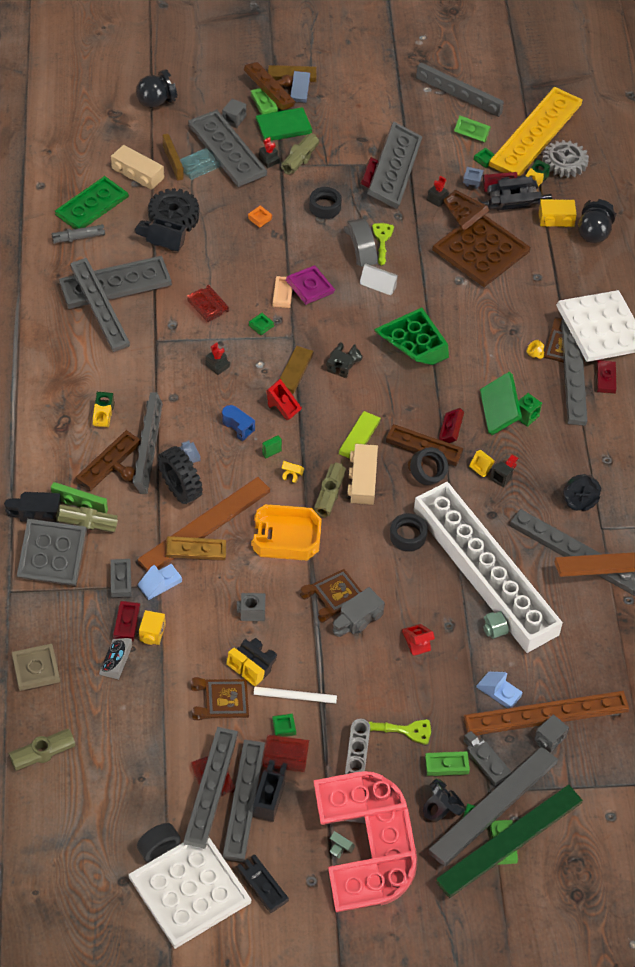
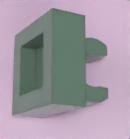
M335 831L330 837L336 843L330 852L338 858L342 856L344 850L352 853L356 846L353 842Z

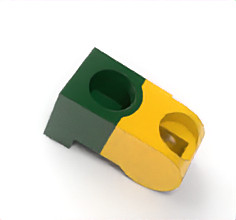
M537 159L525 176H532V180H536L539 187L549 177L550 165ZM539 166H542L544 170L542 171L538 169Z
M97 391L93 426H110V419L115 404L113 393ZM106 397L109 400H101V398Z

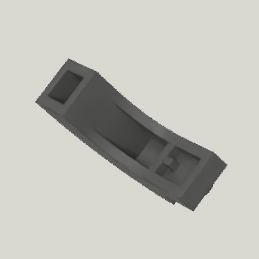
M364 218L347 221L348 225L344 226L345 233L352 238L357 265L363 267L365 264H378L375 242L368 222Z

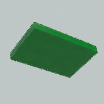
M303 107L256 115V122L263 140L270 137L271 141L312 133V127Z
M507 372L480 389L488 433L494 435L522 418L512 373Z

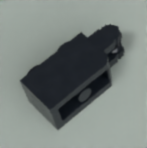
M156 217L152 222L140 221L135 228V233L146 237V242H150L152 245L163 246L171 251H179L184 245L187 226Z
M24 492L21 494L20 499L8 498L4 502L5 512L8 517H18L20 522L27 523V519L59 523L56 521V515L59 505H62L60 493Z
M269 761L267 770L264 769L253 803V817L274 822L285 786L288 764L283 763L280 773L273 772L275 761Z

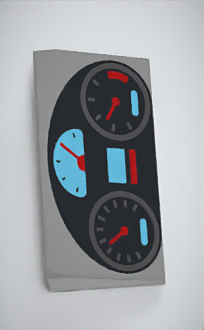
M132 639L112 640L99 675L119 680L132 648Z

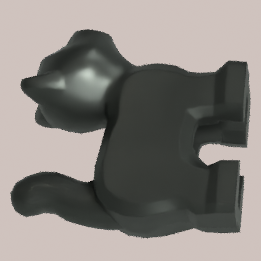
M340 342L331 352L326 366L327 371L333 374L336 372L335 368H340L339 375L347 378L353 364L360 362L363 359V355L356 348V344L352 346L348 354L342 352L344 345Z

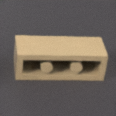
M125 145L120 147L111 156L112 169L151 190L164 179V166Z
M355 444V450L350 453V462H354L353 468L349 467V479H352V484H348L347 496H351V503L374 505L378 445Z

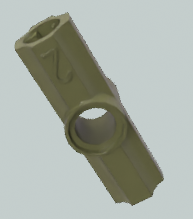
M310 133L299 144L293 145L290 155L281 165L286 174H294L302 163L306 164L309 161L311 153L319 145V139L316 135Z
M340 463L330 464L326 478L322 482V488L314 507V511L319 517L325 518L330 516L334 503L338 498V492L346 473V468Z
M59 505L56 521L84 526L90 530L99 529L115 532L118 515L97 512V510L91 508Z
M65 729L48 737L39 736L31 744L10 752L9 757L14 769L17 771L37 762L46 763L53 755L76 745L71 731ZM40 748H46L44 751H38Z

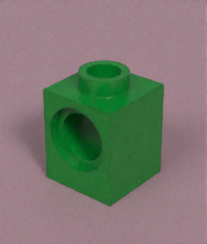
M529 393L524 395L519 400L522 415L519 421L527 427L540 416L542 402Z

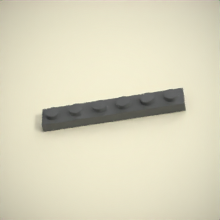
M423 63L417 66V79L499 117L502 114L503 100Z
M84 258L70 263V267L112 351L115 352L129 347L130 342L88 259Z
M157 392L150 393L149 401L146 402L147 412L144 416V429L141 431L142 441L138 447L139 458L136 460V475L133 476V484L137 487L140 494H148L163 403Z
M217 727L184 838L185 845L206 849L238 737V731Z
M244 740L223 852L224 860L245 861L253 817V803L258 789L265 742Z

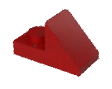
M281 379L277 380L266 390L268 407L276 406L286 420L291 419L302 409Z
M422 624L402 629L412 655L415 656L431 651L430 640L435 639L432 630Z

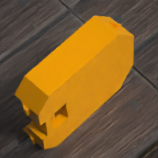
M265 504L256 510L254 521L258 534H254L251 546H253V550L260 557L308 561L319 551L322 519L312 508ZM263 529H265V535H262ZM268 530H272V539H268Z

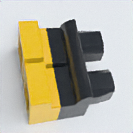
M257 638L251 641L245 639L240 647L231 649L228 652L226 663L238 674H242V677L255 687L271 673L272 665L277 658V653L273 650H268L265 653L262 652L263 644Z

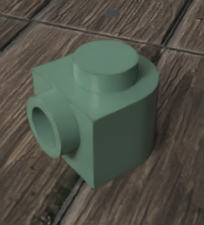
M501 611L497 613L491 612L484 616V631L487 636L494 639L509 633L508 624Z

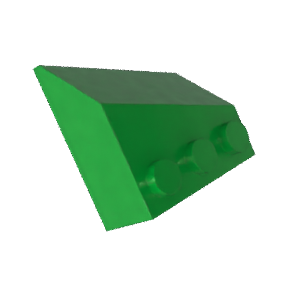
M422 307L374 329L377 334L417 362L434 365L449 358L448 343Z

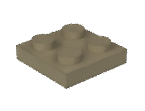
M52 644L12 652L19 691L60 682Z

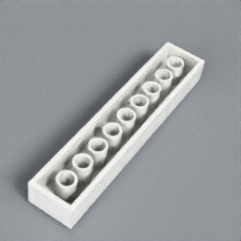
M448 482L415 498L414 512L416 515L424 519L428 530L494 613L502 612L508 624L509 632L526 653L560 635L563 622Z

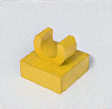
M478 450L469 467L484 477L487 476L495 460L482 450Z
M286 461L283 462L282 469L285 471L282 476L283 480H287V476L292 474V482L296 483L298 475H303L304 468Z

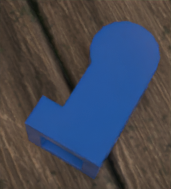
M228 405L223 408L222 422L225 426L232 427L237 432L238 439L244 441L255 431V420L236 406Z

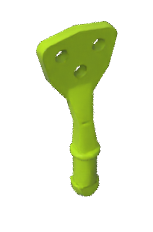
M376 223L372 225L374 236L380 242L378 263L384 265L387 252L385 242L392 236L394 226Z
M427 719L415 721L408 726H398L388 722H368L370 724V731L399 732L406 735L412 741L427 745L430 740L431 726L430 721Z

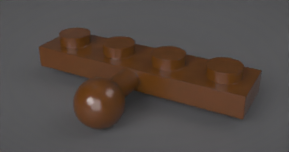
M258 62L245 65L244 71L281 110L294 107L296 101L281 87L289 88L292 86L293 78L290 75H284L280 80L276 81Z
M395 424L392 425L386 437L387 443L415 453L424 448H437L443 452L448 464L455 467L463 453V448ZM410 459V460L408 461L407 466H408V469L411 471V469H410L411 459Z
M126 430L75 477L76 482L91 491L114 469L121 473L124 481H133V476L136 475L135 469L130 466L124 467L120 463L141 444V439Z

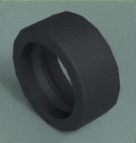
M331 187L317 188L310 195L309 209L316 217L322 219L333 218L341 211L342 196L336 189ZM328 199L332 200L335 204L331 206H321L316 202L318 200Z
M429 447L413 455L410 469L413 477L419 483L432 485L445 478L448 473V462L443 452L437 448ZM430 456L435 461L437 474L434 477L428 476L423 471L421 466L422 457Z
M404 513L392 521L390 540L395 547L403 551H415L424 545L427 538V524L424 519L412 513ZM402 526H412L419 530L420 535L414 539H406L401 537L397 530Z
M163 823L147 831L139 839L137 849L144 860L149 863L177 847L181 842V837L172 824Z

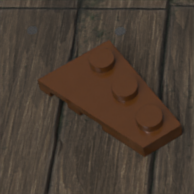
M454 190L443 199L446 207L463 231L489 211L487 205L457 190Z

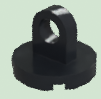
M576 475L566 483L563 490V498L571 509L586 511L599 502L601 486L592 475Z
M434 779L430 783V788L434 794L426 801L423 807L424 816L434 822L440 821L450 811L459 816L465 811L464 803L459 796L452 790L448 791L445 788L447 786L446 783L440 779ZM434 805H437V813L435 815H431V808Z

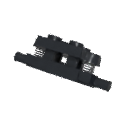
M522 175L513 179L504 177L497 184L488 186L487 192L491 198L481 203L487 205L488 209H497V211L526 208L533 204H539L541 200H552V194L542 195L541 191L537 192L538 184L536 180H532V176L526 177Z

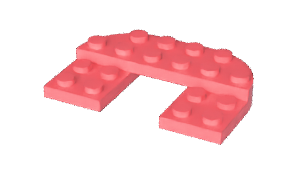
M355 772L314 780L321 824L365 817L372 859L328 867L336 912L379 904L385 905L398 899L410 887L417 869V854L409 811L400 789L384 776L374 772Z

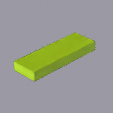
M364 411L341 446L339 454L350 459V453L355 450V444L366 445L379 425L381 418Z

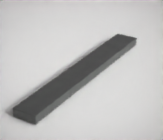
M543 747L538 749L429 849L428 854L445 867L558 762V758Z

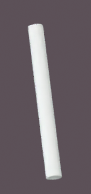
M263 687L254 688V695L335 704L337 700V695Z

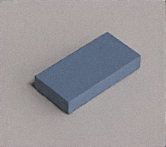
M294 71L291 97L296 102H307L310 73Z

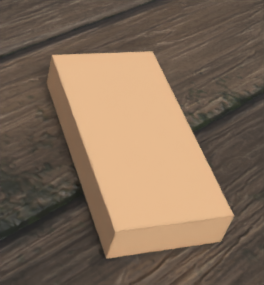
M276 276L273 307L290 308L293 289L287 283L286 277Z

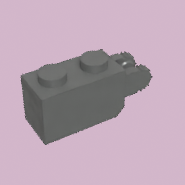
M368 587L341 605V615L333 622L334 635L341 637L349 631L354 634L358 630H364L370 622L376 621L383 616L385 602Z

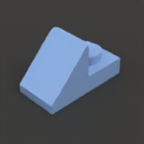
M172 564L161 570H158L153 565L138 583V587L145 597L150 600L181 583L182 577Z
M488 672L476 687L506 708H512L523 693L506 681V672Z

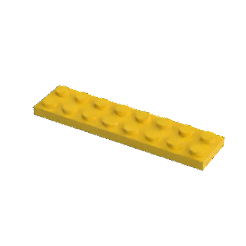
M554 87L489 161V166L503 173L517 172V177L521 176L582 105L583 99Z

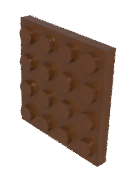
M483 215L482 218L478 219L465 231L459 225L435 243L432 250L482 287H485L528 254L531 247L486 215Z

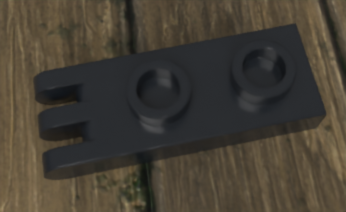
M254 854L251 856L254 865L246 859L243 861L247 868L246 870L241 864L237 865L236 868L271 914L289 902V898Z

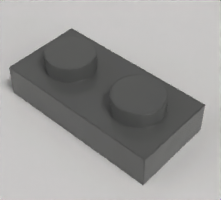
M112 559L111 597L132 596L131 559Z

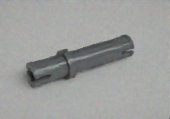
M104 225L74 230L69 228L67 231L51 233L53 244L105 235Z

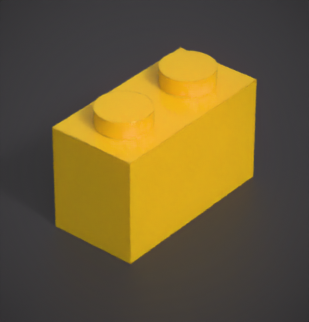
M575 200L540 201V226L574 227L577 216Z

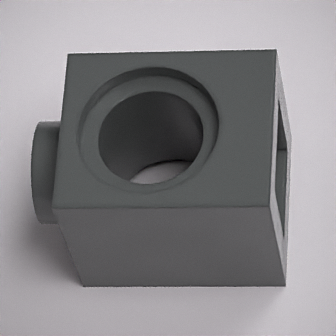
M233 98L222 110V116L230 126L237 128L246 118V104Z
M241 593V601H237V613H241V621H265V593Z
M553 714L537 729L534 740L539 747H543L551 753L567 737L569 727Z

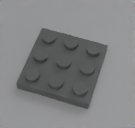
M27 519L17 577L77 586L87 528L84 526Z

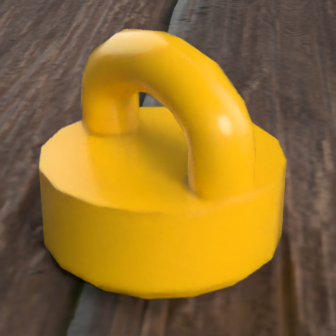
M540 340L532 341L527 347V354L532 358L542 359L544 357V344Z

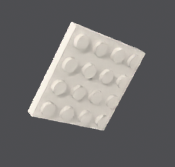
M619 290L560 300L556 304L586 362L635 353V318Z
M208 838L206 849L182 843L129 874V879L175 949L251 903V898L210 838Z

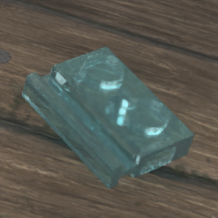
M207 148L180 159L183 165V172L189 176L190 180L219 168V162L215 160V157Z

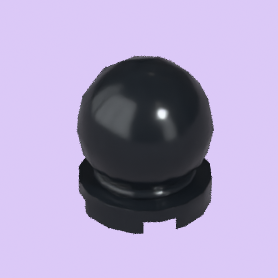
M161 70L158 72V76L148 75L139 81L136 86V96L142 105L149 108H157L164 104L166 100L169 103L176 101L175 98H178L175 83L171 84L169 79L171 74L168 70Z
M598 199V202H591L589 200L584 204L582 216L578 222V231L586 242L600 243L610 235L617 213L613 210L614 206L609 202Z

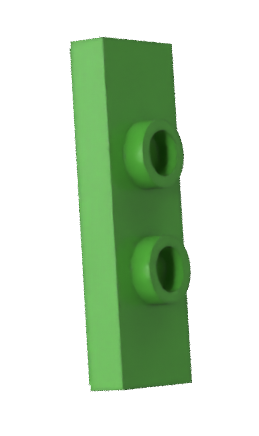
M53 482L51 485V493H60L61 502L67 505L91 508L102 513L108 512L106 498Z

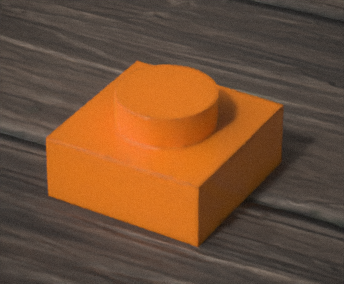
M260 205L248 213V219L260 228L272 220V214Z

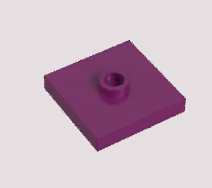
M315 265L286 277L287 283L305 305L331 295L335 291L334 287Z

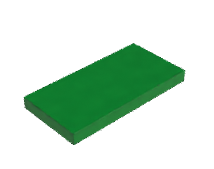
M104 176L57 208L55 215L73 229L85 228L124 201L129 195L127 191Z

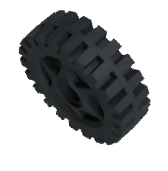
M172 188V191L165 189V193L159 191V195H153L148 204L149 221L152 222L156 217L186 225L189 232L192 228H195L196 223L198 224L199 204L192 193L190 195L188 191L183 193V189L176 191V188Z
M173 446L158 455V466L160 467L159 470L162 473V478L165 479V484L169 486L170 492H173L174 497H177L179 502L187 504L203 494L200 476L197 475V470L193 467L194 464L189 460V456L185 455V452L180 447Z

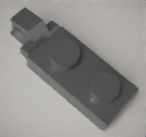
M472 731L464 735L463 741L468 746L466 749L469 753L468 756L493 786L498 785L512 774V771L482 738L478 739Z

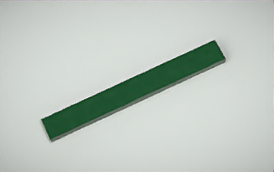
M568 784L436 878L435 882L450 899L582 804L583 799Z

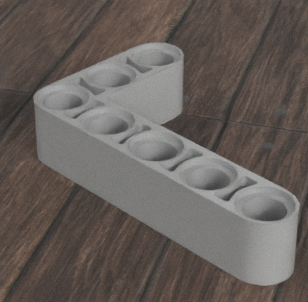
M357 719L351 725L345 774L365 772L370 724L364 719ZM360 749L361 752H355L354 750ZM352 768H358L359 771H353ZM365 817L346 820L366 824Z

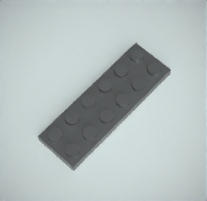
M218 110L188 121V126L237 187L267 176L266 168Z
M393 121L367 194L395 209L399 207L422 136Z
M162 256L94 271L108 300L172 285V280ZM75 275L59 279L68 309L89 304Z

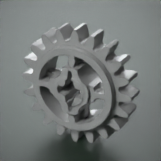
M562 140V143L556 141L555 145L550 143L549 147L546 146L545 151H543L542 162L550 165L549 172L553 171V175L560 174V177L566 175L567 178H569V175L576 177V173L581 175L582 171H585L586 167H588L589 155H586L587 150H583V146L578 147V143L572 144L571 141L565 142L564 140Z

